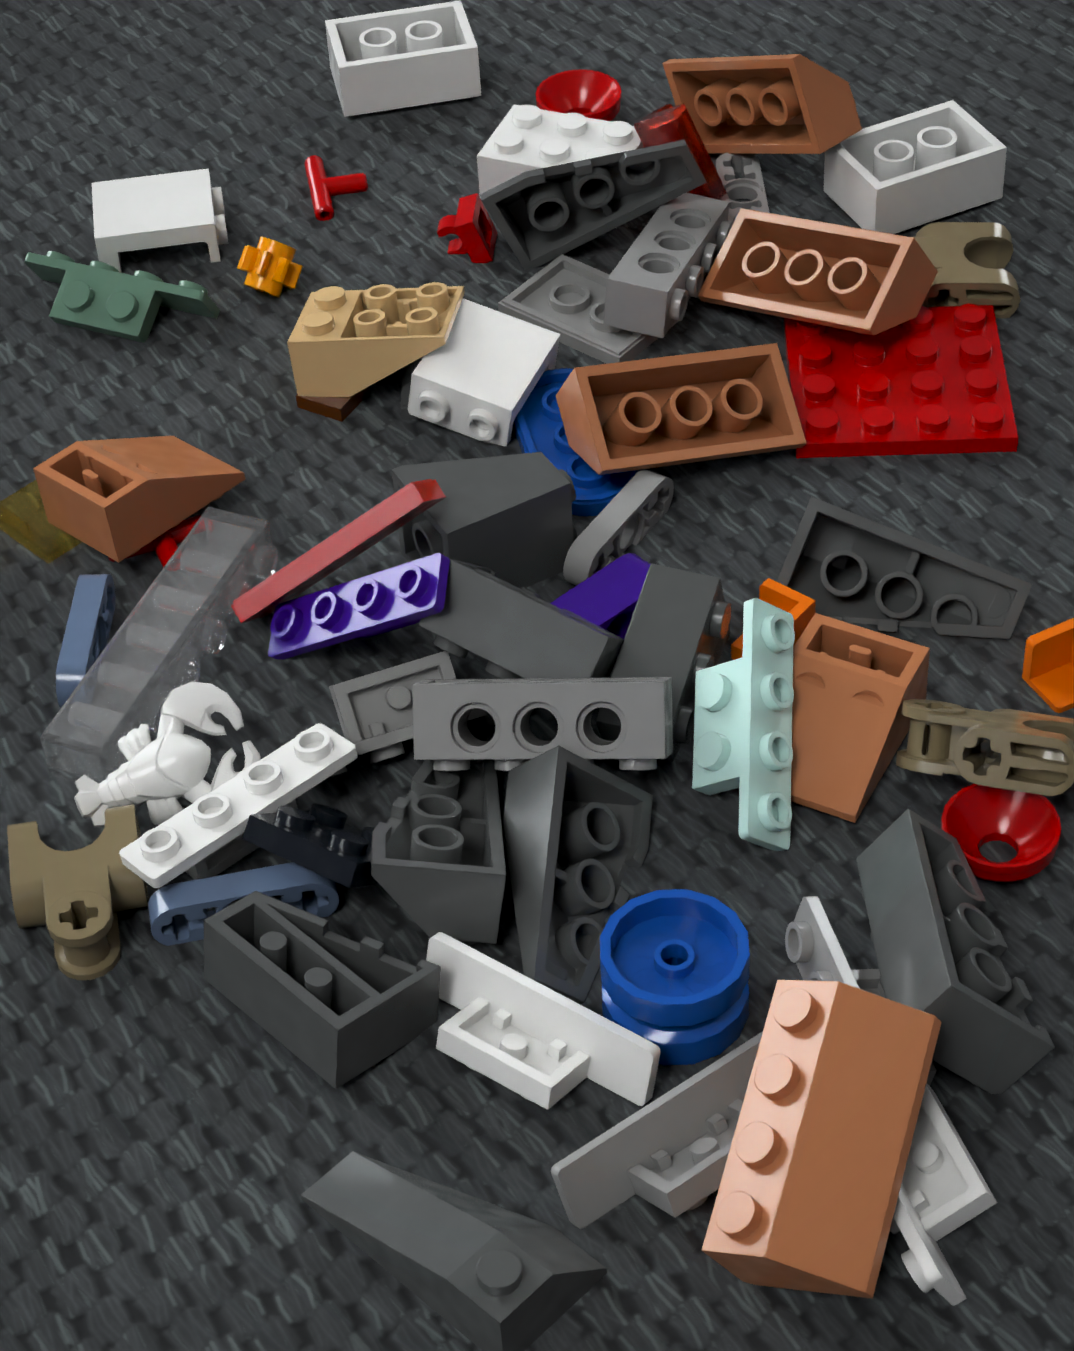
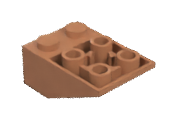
M175 436L76 441L33 468L48 523L118 563L134 555L142 547L169 529L178 526L183 520L210 502L221 498L224 493L246 479L244 472Z
M818 613L814 614L793 647L794 700L792 707L793 760L791 770V802L856 823L909 731L910 718L902 715L903 701L910 699L926 700L930 648Z

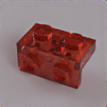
M684 103L674 107L671 104L663 105L633 124L644 148L680 140L686 141L707 182L687 193L714 199H720L727 194Z

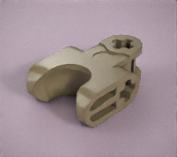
M992 222L929 223L916 233V236L913 238H915L938 271L922 306L993 305L995 318H1010L1015 313L1021 300L1016 279L1010 272L1004 269L1013 253L1012 237L1004 225Z
M910 699L903 701L902 715L910 718L907 749L897 751L896 765L900 768L939 776L944 774L959 775L977 785L1045 796L1062 794L1074 783L1073 718L1013 709H995L989 712L964 708L953 703L935 700Z
M135 804L107 808L104 812L105 826L100 836L92 844L72 851L54 850L47 846L39 837V827L36 821L7 826L10 885L19 929L47 925L50 937L54 940L55 959L58 968L69 978L93 980L104 976L114 969L120 960L121 954L118 912L148 907L147 883L123 865L119 854L121 849L141 837Z

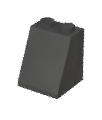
M542 452L401 465L392 469L394 493L410 482L436 479L446 498L398 529L400 551L408 562L435 553H441L449 559L487 567L499 573V579L520 589L521 587L527 588L563 572L566 555L572 543L578 537L572 522V502L575 501L576 493L573 482L567 472L563 469L558 470Z

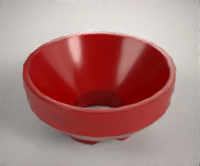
M582 69L568 70L548 77L540 83L535 93L536 104L540 109L565 114L579 113L587 118L610 122L619 113L622 100L621 86L617 80L602 72Z
M977 784L967 786L954 794L945 805L941 817V829L958 840L974 876L994 882L1022 880L1041 872L1050 864L1055 856L1061 836L1060 817L1055 807L1045 796ZM989 841H1003L1010 844L1016 850L1017 855L1008 862H993L983 857L979 852V848Z

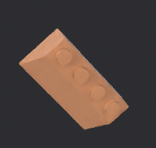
M801 54L669 59L662 63L689 149L695 153L822 154L862 130L849 82Z
M741 208L700 289L698 297L704 302L876 335L917 317L938 271L913 237Z
M777 343L576 367L555 395L569 446L598 475L803 448L806 444Z
M777 980L701 1251L746 1283L873 1299L942 1022L935 1015L839 981Z

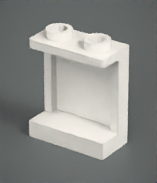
M209 168L92 183L94 239L99 261L115 267L122 273L120 252L206 242L208 244L211 263L221 261L219 245L228 244L224 202L221 187L212 188Z
M462 299L446 344L425 355L412 373L408 402L409 414L479 441L506 447L511 440L514 419L544 371L555 369L560 334Z

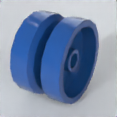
M688 889L656 890L630 899L610 915L600 935L603 1017L658 1045L661 1050L659 1064L688 1065L701 1062L721 1054L740 1037L749 1016L748 979L750 953L748 931L736 912L713 896Z

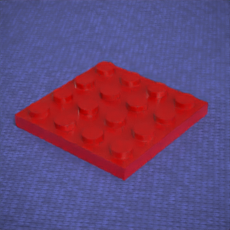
M993 305L921 306L917 317L876 335L784 318L783 326L789 385L806 440L803 448H795L796 458L1017 451L1018 433Z

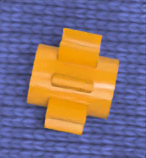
M262 236L259 239L257 248L250 245L244 246L237 269L248 272L243 285L260 292L269 293V295L278 298L283 286L295 289L303 268L302 265L292 262L296 249Z

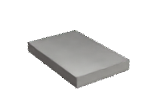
M564 254L558 256L498 302L499 312L559 333L560 343L606 364L631 361L658 339V337L603 325L607 278L610 274ZM675 320L671 327H673L679 321Z

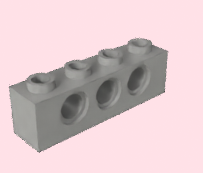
M685 193L661 205L607 278L603 325L664 338L675 320L682 321L689 299L691 297H698L703 279L709 273L733 225V222L728 221L730 202Z
M672 677L425 679L412 684L414 760H433V770L470 769V760L494 759L495 770L510 771L557 746H561L593 764L594 759H619V769L651 770L657 768V759H666L673 753ZM474 708L487 711L495 722V733L490 741L478 740L471 734L468 728V717ZM535 708H544L555 716L558 723V731L552 741L540 740L532 733L529 726V718ZM596 708H608L618 715L621 722V732L616 740H603L593 732L591 717Z

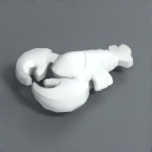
M189 682L171 690L161 707L156 740L151 741L148 724H140L138 729H132L128 732L127 736H123L118 740V747L128 762L120 765L116 771L108 774L106 780L101 783L95 782L85 774L75 781L79 792L74 797V800L82 818H91L94 828L105 826L104 812L107 808L131 804L139 806L146 803L151 822L154 825H160L184 809L177 798L183 797L193 804L201 796L210 793L244 771L249 765L261 760L260 753L251 741L243 742L245 767L242 771H234L233 762L237 755L233 748H230L223 755L212 783L209 784L204 780L211 761V748L202 740L183 734L184 725L212 736L226 735L224 726L214 723L211 719L212 713L220 712L229 720L234 729L238 731L244 727L241 710L230 695L211 683Z

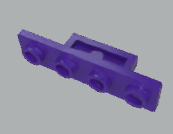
M435 553L278 604L275 607L270 626L271 637L268 656L273 659L284 660L354 638H369L419 623L421 618L440 613L444 609L450 559L441 553Z

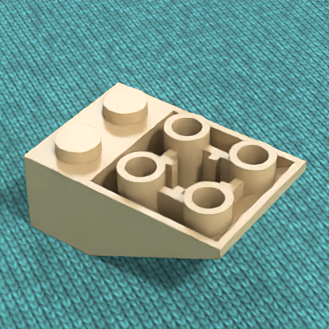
M432 282L418 288H395L392 285L381 284L370 287L367 290L344 291L341 287L330 286L319 289L316 292H311L287 342L298 396L351 397L445 345L465 294L464 286L447 287L444 283Z

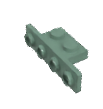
M48 251L46 256L28 252L24 263L41 280L61 284L49 317L55 323L144 343L149 337L160 306L215 319L218 318L220 309L208 296V290L191 281L180 280L179 284L175 285L163 282L158 276L146 271L136 270L134 275L121 273L115 267L101 261H91L90 265L76 263L67 255L55 251Z

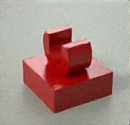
M478 193L459 198L457 215H447L440 219L437 234L439 237L448 234L459 236L458 239L449 241L447 253H468L472 263H488L493 261L497 230Z

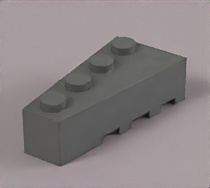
M907 809L856 858L862 886L861 894L865 901L871 928L870 937L875 947L880 971V984L884 990L885 998L935 1015L942 1022L933 1061L990 1094H1002L1053 1050L1055 1046L1047 1029L1040 1025L1032 1026L1027 1018L1024 1009L1033 1002V999L1024 980L1017 977L1011 980L999 958L1008 949V946L1000 929L996 928L989 918L978 909L986 900L958 840L915 812Z

